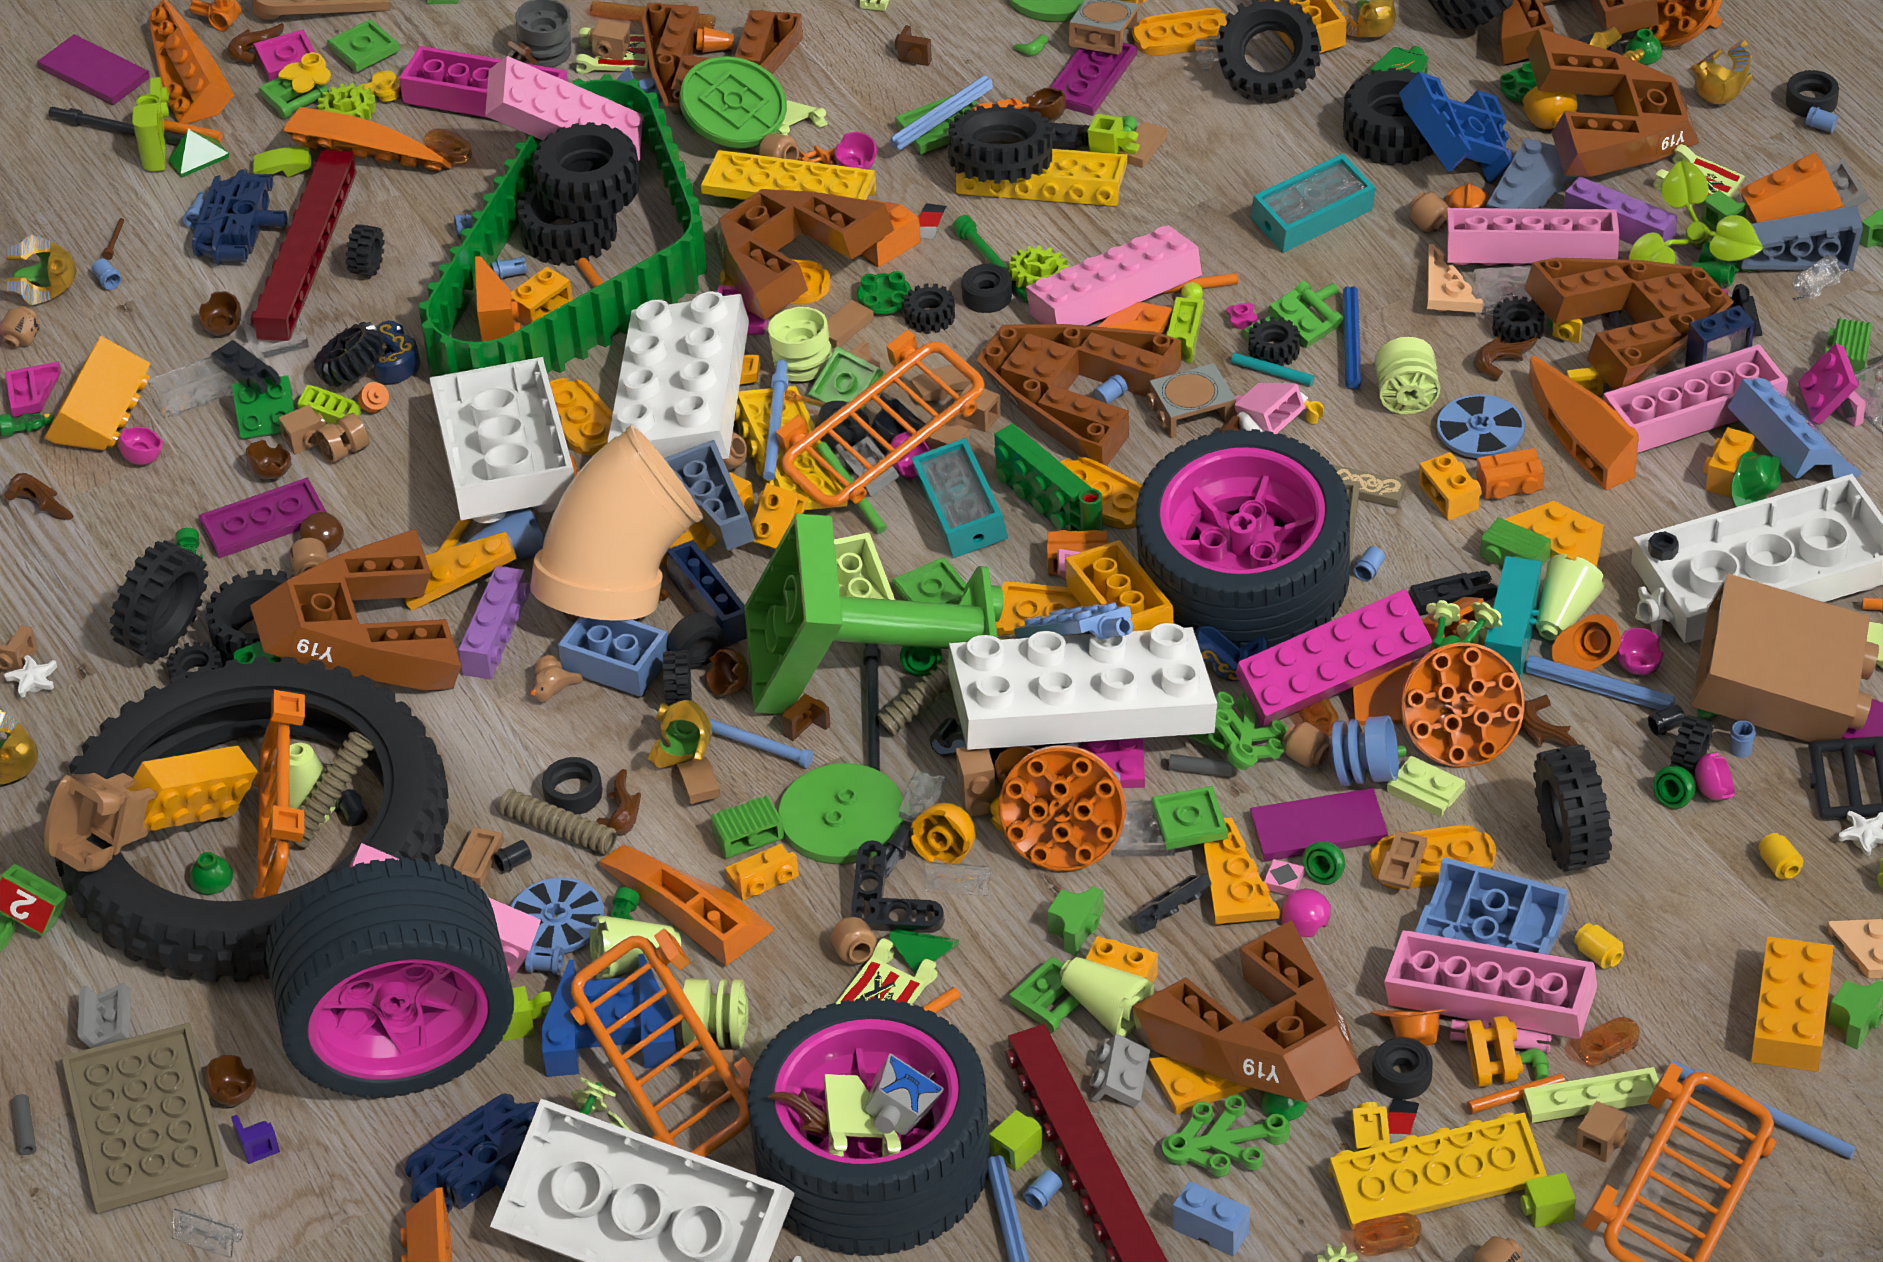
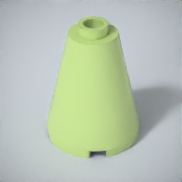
M1559 554L1553 556L1547 565L1536 623L1539 634L1547 640H1555L1564 630L1574 625L1605 587V582H1602V572L1583 558L1576 557L1575 561L1565 559L1567 554Z
M306 743L290 745L289 808L300 809L302 805H306V798L312 796V789H317V781H322V774L326 772L312 747ZM337 799L335 800V807H330L331 813L334 810H338ZM329 815L324 816L326 821L330 819Z
M602 915L594 916L591 921L597 922L596 929H590V954L592 962L630 936L640 935L648 938L658 948L659 944L654 935L663 928L672 934L681 946L680 934L675 932L672 926ZM638 948L629 951L602 970L601 973L595 975L598 980L610 979L638 970L639 954H644L643 951Z
M1080 957L1067 960L1060 971V977H1062L1061 985L1113 1035L1116 1033L1123 1037L1128 1035L1135 1028L1132 1006L1153 995L1154 984L1147 978Z

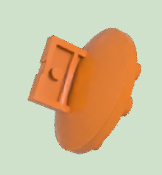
M1657 0L1659 24L1646 29L1653 32V35L1660 41L1661 46L1674 47L1683 45L1699 36L1709 25L1716 29L1724 20L1717 12L1722 0Z
M1467 642L1450 643L1437 647L1425 654L1410 670L1401 692V718L1405 731L1412 743L1430 759L1452 767L1478 766L1499 756L1515 739L1524 715V693L1515 670L1500 654L1479 644ZM1481 760V761L1475 762V763L1464 764V763L1471 762V761Z
M1056 745L1044 747L1028 754L1011 769L1000 792L998 810L1000 823L1007 840L1022 857L1039 867L1049 870L1073 871L1096 863L1114 847L1125 823L1126 801L1119 779L1101 758L1078 747Z

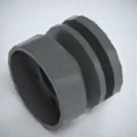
M530 0L518 7L515 13L517 44L521 41L533 50L530 55L538 61L536 63L538 66L554 67L565 62L572 52L570 10L566 5L557 0Z

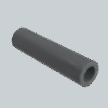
M1171 754L1169 759V770L1226 777L1232 776L1233 765L1229 761Z
M19 1094L12 1099L19 1151L23 1155H31L36 1151L30 1102L27 1095Z

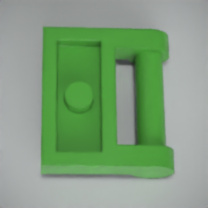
M279 77L259 87L260 95L278 111L282 119L292 116V112L297 111L299 107H305L317 101L318 98H323L322 92H329L326 85L315 84L312 88L313 91L309 93H296L292 87V80ZM302 94H305V95H303V96H301V97H299V98H297V99H295V100H293V101H291V102H289V103H286L287 101H289V100H291V99H294V98H296V97H298V96H300V95H302Z
M1302 281L1295 289L1270 304L1268 313L1275 317L1277 321H1279L1280 317L1284 318V323L1288 320L1292 321L1293 326L1296 325L1298 331H1300V343L1305 348H1308L1337 329L1343 323L1344 317L1339 312L1331 310L1311 290L1312 287L1306 281ZM1304 298L1326 321L1322 323L1299 300Z
M1053 956L1009 995L1010 1004L1038 1021L1040 1025L1045 1024L1049 1033L1056 1031L1060 1027V1022L1080 1004L1073 995H1070L1052 1012L1046 1009L1066 991L1061 985L1062 977H1060V971L1064 963Z

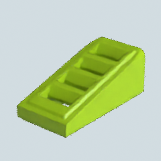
M312 385L306 386L298 400L299 409L310 405L316 414L320 413L323 416L325 422L336 424L338 419L346 416L343 414L345 410L349 411L347 415L353 412L358 417L363 410L357 401Z

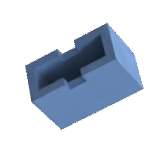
M1189 1181L1173 1204V1230L1195 1240H1198L1200 1237L1209 1241V1246L1234 1257L1250 1233V1207Z

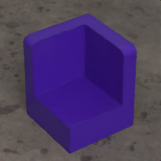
M238 1115L231 1117L236 1138L248 1164L280 1152L271 1122L262 1121L243 1128Z

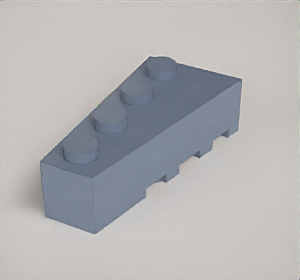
M1525 138L1490 197L1486 208L1542 209L1552 194L1557 195L1563 189V184L1566 181L1571 182L1576 176L1564 175L1555 145Z
M1858 206L1752 223L1751 225L1763 245V250L1749 258L1739 260L1741 269L1853 271L1863 230Z
M715 440L664 458L700 509L703 516L702 524L726 550L755 540L748 515Z

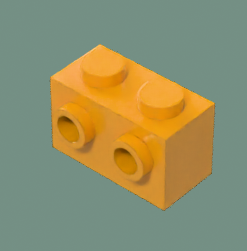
M545 267L511 292L512 301H517L519 318L515 319L524 325H528L573 300L570 280L549 267Z
M1727 427L1723 437L1717 438L1713 449L1714 455L1713 457L1708 456L1704 465L1703 473L1707 474L1706 491L1732 498L1731 483L1740 458L1747 451L1754 452L1755 436L1753 434Z
M1451 452L1419 463V486L1447 521L1479 509V497L1482 494L1480 484L1476 479L1473 480L1464 464L1461 461L1458 462Z
M767 483L765 489L759 495V507L756 516L750 522L755 538L753 542L776 549L795 514H803L808 497Z
M1097 936L1086 957L1087 960L1145 977L1153 984L1158 975V953L1145 948L1120 943L1113 939Z

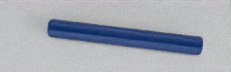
M1346 286L1343 289L1345 382L1348 389H1358L1361 386L1358 289L1355 286Z

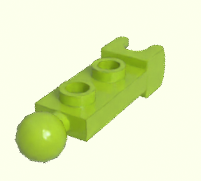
M1195 282L1185 284L1181 290L1182 297H1176L1169 330L1167 331V336L1181 340V353L1186 355L1187 363H1192L1194 360L1196 342L1204 310L1203 290Z

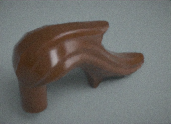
M281 23L272 28L256 32H250L247 29L229 43V57L235 62L244 61L254 64L256 54L247 52V50L254 48V43L280 36L284 30V24Z
M1497 337L1477 351L1473 361L1474 367L1479 373H1485L1498 381L1503 371L1492 365V362L1503 358L1523 361L1521 354L1531 350L1536 344L1538 337L1517 343H1503L1501 338Z
M27 473L16 474L10 480L8 488L4 493L5 498L8 500H14L16 496L31 498L38 503L39 510H45L54 518L70 520L74 517L68 509L53 498V496L57 495L55 490Z
M1547 694L1524 701V715L1521 727L1539 747L1542 746L1543 740L1553 741L1565 747L1578 744L1568 734L1570 725H1551L1538 716V710L1551 706Z
M625 769L617 773L613 792L607 794L609 799L617 803L618 808L610 819L599 817L596 820L599 825L604 824L608 828H614L617 835H625L632 830L637 819L641 800V793L638 792L635 795H630L627 792V771Z
M804 1090L800 1091L799 1096L787 1092H775L768 1095L767 1098L785 1104L802 1118L805 1124L800 1128L801 1130L829 1136L827 1113L816 1108L807 1098Z

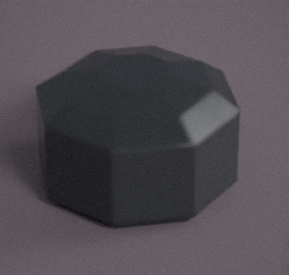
M1666 531L1654 533L1648 540L1650 556L1657 560H1672L1678 553L1679 542L1677 537Z

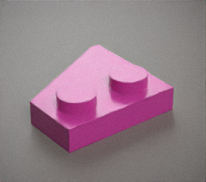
M59 361L5 372L13 417L20 416L23 413L31 414L42 411L61 374Z

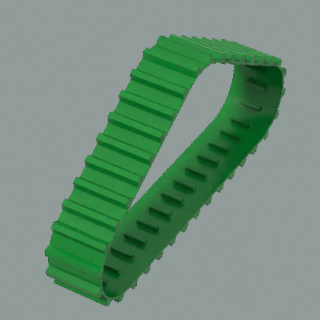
M604 74L598 80L586 82L579 78L573 80V84L642 114L641 140L651 147L652 153L655 152L657 167L658 170H662L665 188H669L671 205L676 207L677 221L682 223L683 236L669 247L505 337L480 342L461 341L449 337L476 294L475 257L481 256L489 266L491 262H495V259L498 258L519 223L517 204L518 200H521L520 195L523 191L529 192L528 186L535 183L532 159L536 148L543 140L525 133L526 142H517L514 146L516 158L506 159L504 162L505 176H496L494 178L495 192L484 194L482 198L484 210L474 211L471 215L473 228H466L461 231L462 245L451 247L449 251L451 263L441 264L438 268L440 281L428 284L429 300L419 302L418 308L430 377L543 357L547 373L552 370L561 373L566 370V362L573 358L584 360L589 357V349L597 345L607 347L611 345L610 338L620 332L627 334L631 311L637 309L645 302L663 300L668 304H675L685 294H696L699 291L698 277L699 275L706 274L708 269L699 201L697 197H693L691 180L686 179L684 161L679 159L677 143H673L671 127L666 126L664 109H659L658 97L655 92L646 93L640 88L639 81L636 79L627 82L613 80L610 74Z

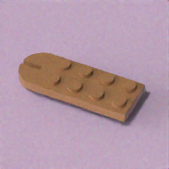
M252 0L253 13L258 18L273 20L280 15L389 11L390 0Z

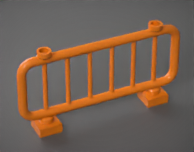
M907 329L886 346L889 362L894 368L809 434L805 420L798 414L776 431L779 447L785 452L782 458V468L814 501L824 507H837L849 499L855 504L859 503L867 494L864 487L960 412L965 417L974 413L977 408V403L974 401L979 398L984 389L982 376L954 350L942 342H928L918 348L916 336ZM931 353H939L973 383L972 388L960 397L927 368L921 360ZM916 365L956 401L938 414L904 384L899 377ZM895 382L934 419L916 431L882 401L877 394ZM871 399L912 435L895 449L855 413ZM850 416L890 453L872 466L832 429ZM827 433L868 469L851 484L811 448L814 443ZM806 450L841 482L845 488L834 496L824 494L794 466L793 462L796 457Z
M274 690L271 697V718L261 746L259 772L253 780L254 785L259 788L258 888L254 889L252 899L278 894L287 867L289 841L302 842L304 836V810L289 808L290 724L301 726L305 718L304 694ZM275 843H276V847H275V850H274L272 859H271V861H270V858H271V855H272V852H273V849H274V846H275Z
M663 928L654 935L659 944V947L656 948L648 938L640 935L630 936L623 939L574 976L570 993L576 1006L570 1011L581 1026L587 1022L655 1135L651 1137L652 1139L678 1148L673 1140L674 1137L730 1097H734L740 1108L739 1116L690 1151L699 1156L707 1157L749 1125L747 1094L748 1084L750 1083L749 1079L752 1071H754V1064L745 1056L734 1063L740 1074L736 1077L667 967L669 963H672L681 970L691 963L676 938ZM636 948L641 949L649 962L590 1003L584 994L585 983L629 951ZM653 967L664 988L606 1029L594 1009ZM669 993L681 1013L621 1055L610 1034ZM682 1019H685L696 1039L637 1080L625 1060ZM701 1044L712 1065L653 1106L641 1086ZM717 1070L729 1091L669 1133L657 1112Z
M1671 1062L1659 1078L1647 1103L1657 1109L1661 1107L1666 1099H1669L1672 1103L1618 1206L1612 1203L1619 1191L1606 1184L1595 1199L1582 1226L1594 1232L1601 1222L1608 1224L1603 1236L1604 1244L1608 1252L1620 1262H1647L1619 1244L1617 1237L1622 1226L1682 1262H1709L1708 1259L1760 1156L1762 1155L1767 1158L1777 1140L1770 1137L1773 1132L1774 1122L1772 1115L1765 1106L1707 1072L1689 1074L1681 1084L1677 1080L1683 1068ZM1704 1085L1755 1115L1760 1121V1128L1756 1135L1690 1097L1695 1087ZM1689 1103L1751 1140L1752 1143L1744 1159L1742 1160L1680 1123L1678 1119L1686 1104ZM1674 1127L1740 1166L1731 1185L1665 1146ZM1661 1152L1726 1189L1727 1193L1720 1207L1716 1209L1653 1171L1652 1169ZM1650 1176L1715 1215L1706 1234L1640 1196L1639 1194L1648 1177ZM1636 1201L1702 1240L1693 1260L1627 1221L1626 1219Z

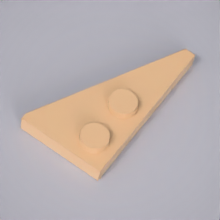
M1429 244L1427 309L1482 313L1483 300L1481 298L1475 299L1471 294L1472 287L1463 280V276L1453 265H1447L1444 262L1442 251L1436 248L1434 244Z

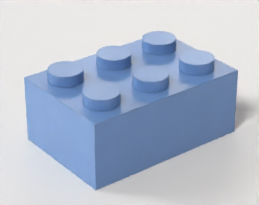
M579 617L558 644L562 669L571 673H579L584 678L640 697L663 668V652L670 651L667 644V631L634 620H598Z

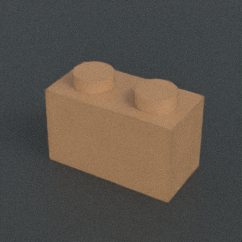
M967 747L956 748L958 791L964 810L970 817L991 813L990 804L996 799L995 770L988 748L967 750Z

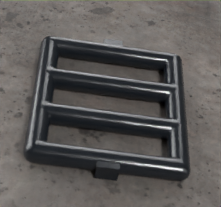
M1883 736L1819 740L1809 743L1808 749L1812 773L1809 775L1810 787L1815 789L1818 814L1822 820L1847 819L1848 811L1857 813L1862 817H1876L1880 812H1883ZM1873 749L1882 802L1880 804H1862L1854 755L1855 750ZM1841 752L1850 806L1830 807L1822 753Z

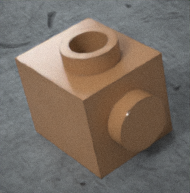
M599 19L596 27L591 28L589 33L592 55L623 61L630 46V24Z
M310 405L278 417L282 438L294 455L317 446L318 442L315 431L326 426L323 416L320 413L316 414Z
M700 1050L699 1069H694L693 1078L712 1065L704 1050ZM720 1050L736 1075L734 1050ZM717 1070L694 1085V1089H700L701 1102H713L729 1091ZM732 1096V1097H730L728 1100H726L725 1102H731V1101H734L735 1099H734V1097Z
M1596 1100L1577 1128L1576 1149L1606 1163L1616 1147L1622 1148L1627 1140L1629 1130L1625 1129L1627 1114L1613 1106H1607Z

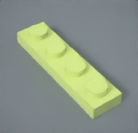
M1651 1067L1525 1088L1523 1098L1531 1122L1535 1123L1587 1114L1596 1100L1617 1109L1649 1104L1647 1101L1659 1079L1655 1068Z

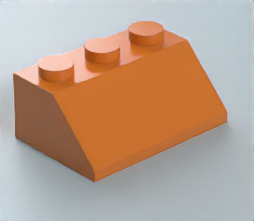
M1816 152L1739 189L1743 202L1747 204L1746 211L1754 223L1844 208L1842 200Z
M442 1187L435 1188L406 1212V1227H401L402 1247H407L408 1254L402 1255V1262H453L451 1227Z

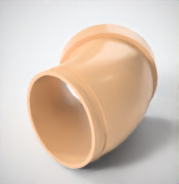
M630 425L624 433L613 438L594 454L570 483L552 515L543 548L534 557L530 584L532 594L551 608L571 615L598 620H631L653 613L657 609L662 583V572L659 569V565L664 554L690 526L703 519L700 509L673 469L652 443L634 425Z

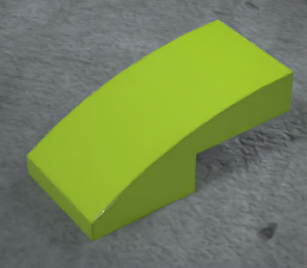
M295 146L273 149L254 155L253 173L275 174L283 171L287 177L293 176L311 168L312 150L309 147Z

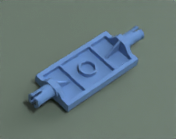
M1116 602L1103 605L1095 604L1084 608L1079 606L1070 609L1054 610L1049 612L1048 616H1035L1025 619V625L1014 628L1016 639L1030 638L1033 634L1041 631H1051L1059 635L1090 631L1098 639L1102 640L1129 635L1133 630V623L1129 619L1132 618L1130 607H1117Z

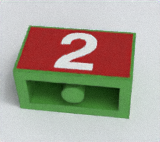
M15 863L1 874L0 915L12 918L25 925L29 931L43 936L56 925L69 894Z

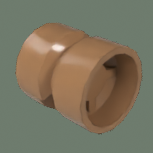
M353 412L338 419L336 425L330 423L315 431L318 445L326 459L331 463L348 456V451L354 453L369 446L367 431L359 417Z

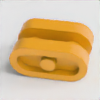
M1506 1015L1492 1017L1491 1028L1484 1029L1480 1019L1466 1021V1040L1476 1087L1492 1085V1075L1495 1074L1500 1075L1503 1083L1518 1081V1074L1523 1073V1064L1520 1054H1515L1513 1041H1517L1515 1022L1509 1021ZM1486 1042H1494L1497 1061L1490 1062Z

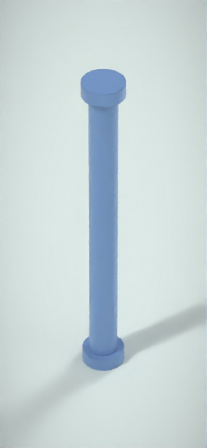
M709 718L713 733L799 762V765L804 768H808L812 762V750L804 749L802 751Z

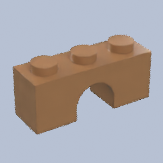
M970 383L958 395L962 397L972 388L973 384ZM983 389V393L974 401L977 403V408L972 415L965 417L960 412L924 440L929 451L963 438H967L971 447L970 429H977L986 433L1000 417V394Z

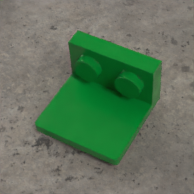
M289 375L280 376L281 382L276 386L262 379L267 387V392L262 395L241 383L232 384L239 432L242 440L281 434L278 417L295 411Z

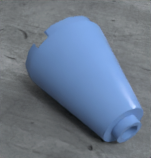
M528 507L507 511L502 519L492 522L468 540V542H472L506 531L513 544L517 558L515 560L535 557L536 553L543 548L545 536L540 529L533 510Z

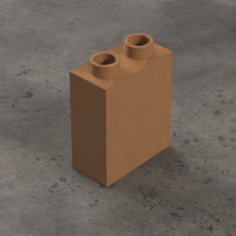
M1727 573L1708 605L1690 706L1735 720L1748 721L1755 726L1809 742L1841 739L1848 728L1860 731L1867 720L1872 700L1871 695L1859 692L1861 679L1868 680L1871 677L1879 654V645L1867 641L1870 616Z

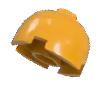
M1537 86L1531 89L1522 100L1524 104L1522 108L1529 121L1538 128L1546 130L1555 128L1564 111L1576 112L1578 107L1575 93L1539 91Z
M937 803L927 807L914 820L911 826L914 833L911 837L913 846L921 857L932 864L934 859L947 863L944 867L956 866L960 864L974 846L976 837L974 822L965 810L952 803Z

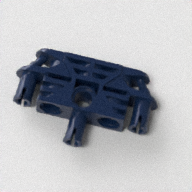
M245 168L239 170L235 176L222 181L220 175L214 177L193 234L192 249L195 256L200 257L204 253V255L212 258L213 263L218 266L222 261L246 263L248 255L253 252L261 226L286 228L288 220L286 210H267L270 203L268 191H272L273 188L272 174H248Z
M508 1093L500 1094L414 1152L404 1166L406 1176L411 1178L410 1198L412 1202L418 1203L435 1188L442 1187L449 1214L453 1208V1202L456 1203L459 1209H463L496 1185L504 1192L539 1103L528 1102L518 1104L514 1102L513 1095Z

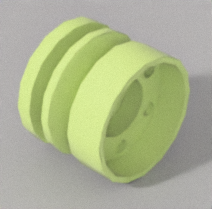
M794 307L776 314L768 327L774 368L776 369L777 361L784 360L787 362L786 375L790 381H809L818 378L832 355L828 322L825 315L819 310L810 307Z
M1400 337L1390 340L1381 346L1375 355L1374 364L1382 404L1390 411L1399 414L1419 413L1434 405L1439 398L1440 383L1432 347L1424 340L1415 337Z
M687 978L683 992L709 1034L716 1033L718 1046L720 1048L726 1047L728 1033H730L732 1048H741L748 1027L749 1015L748 998L745 993L743 979L733 980L731 994H729L727 979H721L718 984L717 993H712L708 978ZM682 1019L684 1046H687L696 1039V1036L686 1020Z

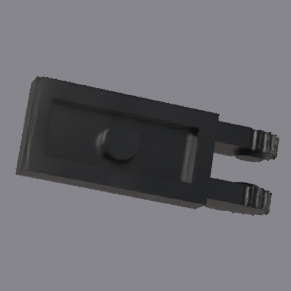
M234 340L211 353L213 363L245 387H250L260 395L267 392V387L262 379H265L274 386L281 382V378L275 369L265 364Z
M1481 570L1480 572L1476 571L1468 574L1465 572L1411 585L1409 587V595L1419 615L1428 613L1426 611L1428 604H1437L1439 600H1444L1450 604L1463 597L1483 598L1485 602L1496 597L1498 588L1495 584L1490 583L1492 580L1490 573Z

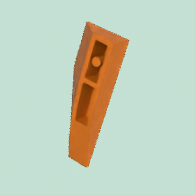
M161 0L158 6L153 8L148 19L163 87H168L169 105L178 122L183 124L217 116L234 94L219 66L196 33L168 0Z
M299 107L286 123L283 130L292 137V141L301 143V146L309 147L314 151L317 150V147L326 148V150L353 151L356 158L366 159L367 155L375 156L377 161L391 163V160H398L400 164L408 167H416V164L425 165L426 169L438 172L441 171V168L451 169L452 166L450 162L431 149L396 130L347 114Z
M1537 356L1530 357L1529 381L1535 399L1548 425L1569 454L1605 491L1635 478L1639 435L1635 428L1630 427L1620 417L1619 413L1613 410L1604 400Z
M623 844L599 861L602 868L627 888L639 893L642 900L725 966H728L774 931V927L731 893Z

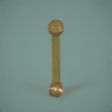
M793 390L785 392V399L787 401L797 400L819 407L826 403L797 395Z

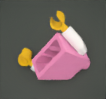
M1258 383L1244 396H1235L1236 403L1234 407L1237 417H1240L1239 425L1242 429H1246V431L1258 429L1260 432H1265L1266 430L1277 434L1304 409L1307 410L1305 419L1310 424H1317L1319 417L1322 418L1324 412L1323 404L1318 401H1307L1308 397L1300 392L1298 385L1295 383Z

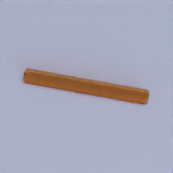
M592 1L590 14L597 17L642 22L646 7ZM699 13L701 29L703 27L714 29L716 23L715 16Z

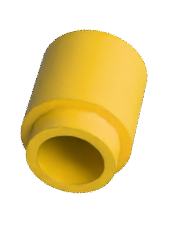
M1771 833L1761 840L1758 847L1760 857L1777 878L1782 880L1790 879L1799 874L1804 863L1803 857L1785 836Z
M1587 923L1579 929L1575 936L1574 943L1578 946V950L1603 969L1616 966L1624 955L1623 943L1599 925Z

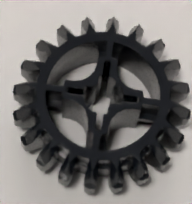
M371 322L353 324L350 328H345L341 333H337L334 338L329 339L326 345L322 346V350L317 353L314 359L316 373L329 387H339L342 384L347 385L350 381H355L359 376H364V373L368 370H372V366L379 362V358L383 357L384 351L387 348V341L384 339L382 332Z

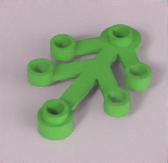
M1223 691L1218 693L1215 697L1217 701L1215 728L1219 730L1230 745L1228 748L1229 753L1227 754L1228 761L1237 769L1247 770L1249 767H1253L1259 758L1271 757L1278 759L1285 751V746L1281 740L1288 730L1286 725L1276 720L1272 721L1269 727L1254 729L1256 713L1245 691L1236 701L1238 709L1243 713L1242 721L1231 708L1234 704L1233 697ZM1229 723L1236 731V733L1239 735V739L1228 726ZM1269 740L1265 746L1253 747L1251 745L1255 741Z
M1231 1095L1225 1100V1111L1210 1132L1205 1136L1196 1137L1202 1126L1210 1123L1213 1118L1212 1106L1207 1102H1198L1193 1106V1117L1183 1131L1171 1134L1164 1139L1162 1153L1167 1161L1173 1165H1185L1191 1161L1210 1170L1217 1177H1224L1229 1174L1230 1158L1243 1163L1249 1170H1257L1263 1165L1262 1150L1257 1147L1244 1149L1234 1143L1264 1137L1265 1141L1270 1144H1283L1289 1139L1290 1124L1283 1115L1272 1114L1262 1124L1229 1130L1234 1121L1245 1113V1100L1239 1095ZM1232 1105H1238V1106H1240V1107H1238V1108H1232V1107H1230V1106H1232ZM1199 1112H1206L1207 1114H1205V1115H1200V1114H1198V1113H1199ZM1213 1149L1221 1154L1210 1156L1201 1150ZM1249 1157H1257L1258 1159H1256V1160H1250V1159H1248V1158H1249ZM1216 1164H1224L1225 1166H1223V1167H1217V1166H1215V1165H1216Z

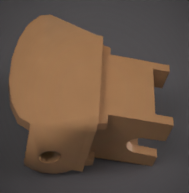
M96 773L66 774L57 786L50 803L44 832L46 853L58 858L78 871L92 872L104 868L109 860H112L113 854L117 855L120 852L122 846L147 836L148 830L143 827L148 801L156 798L157 792L149 787L139 791L127 790V788L134 785L135 779L125 773L118 774L109 779H105ZM93 833L112 844V846L101 849L86 839Z

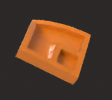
M1136 302L1128 308L1109 315L1097 327L1154 331L1164 334L1171 321L1173 310L1170 307Z

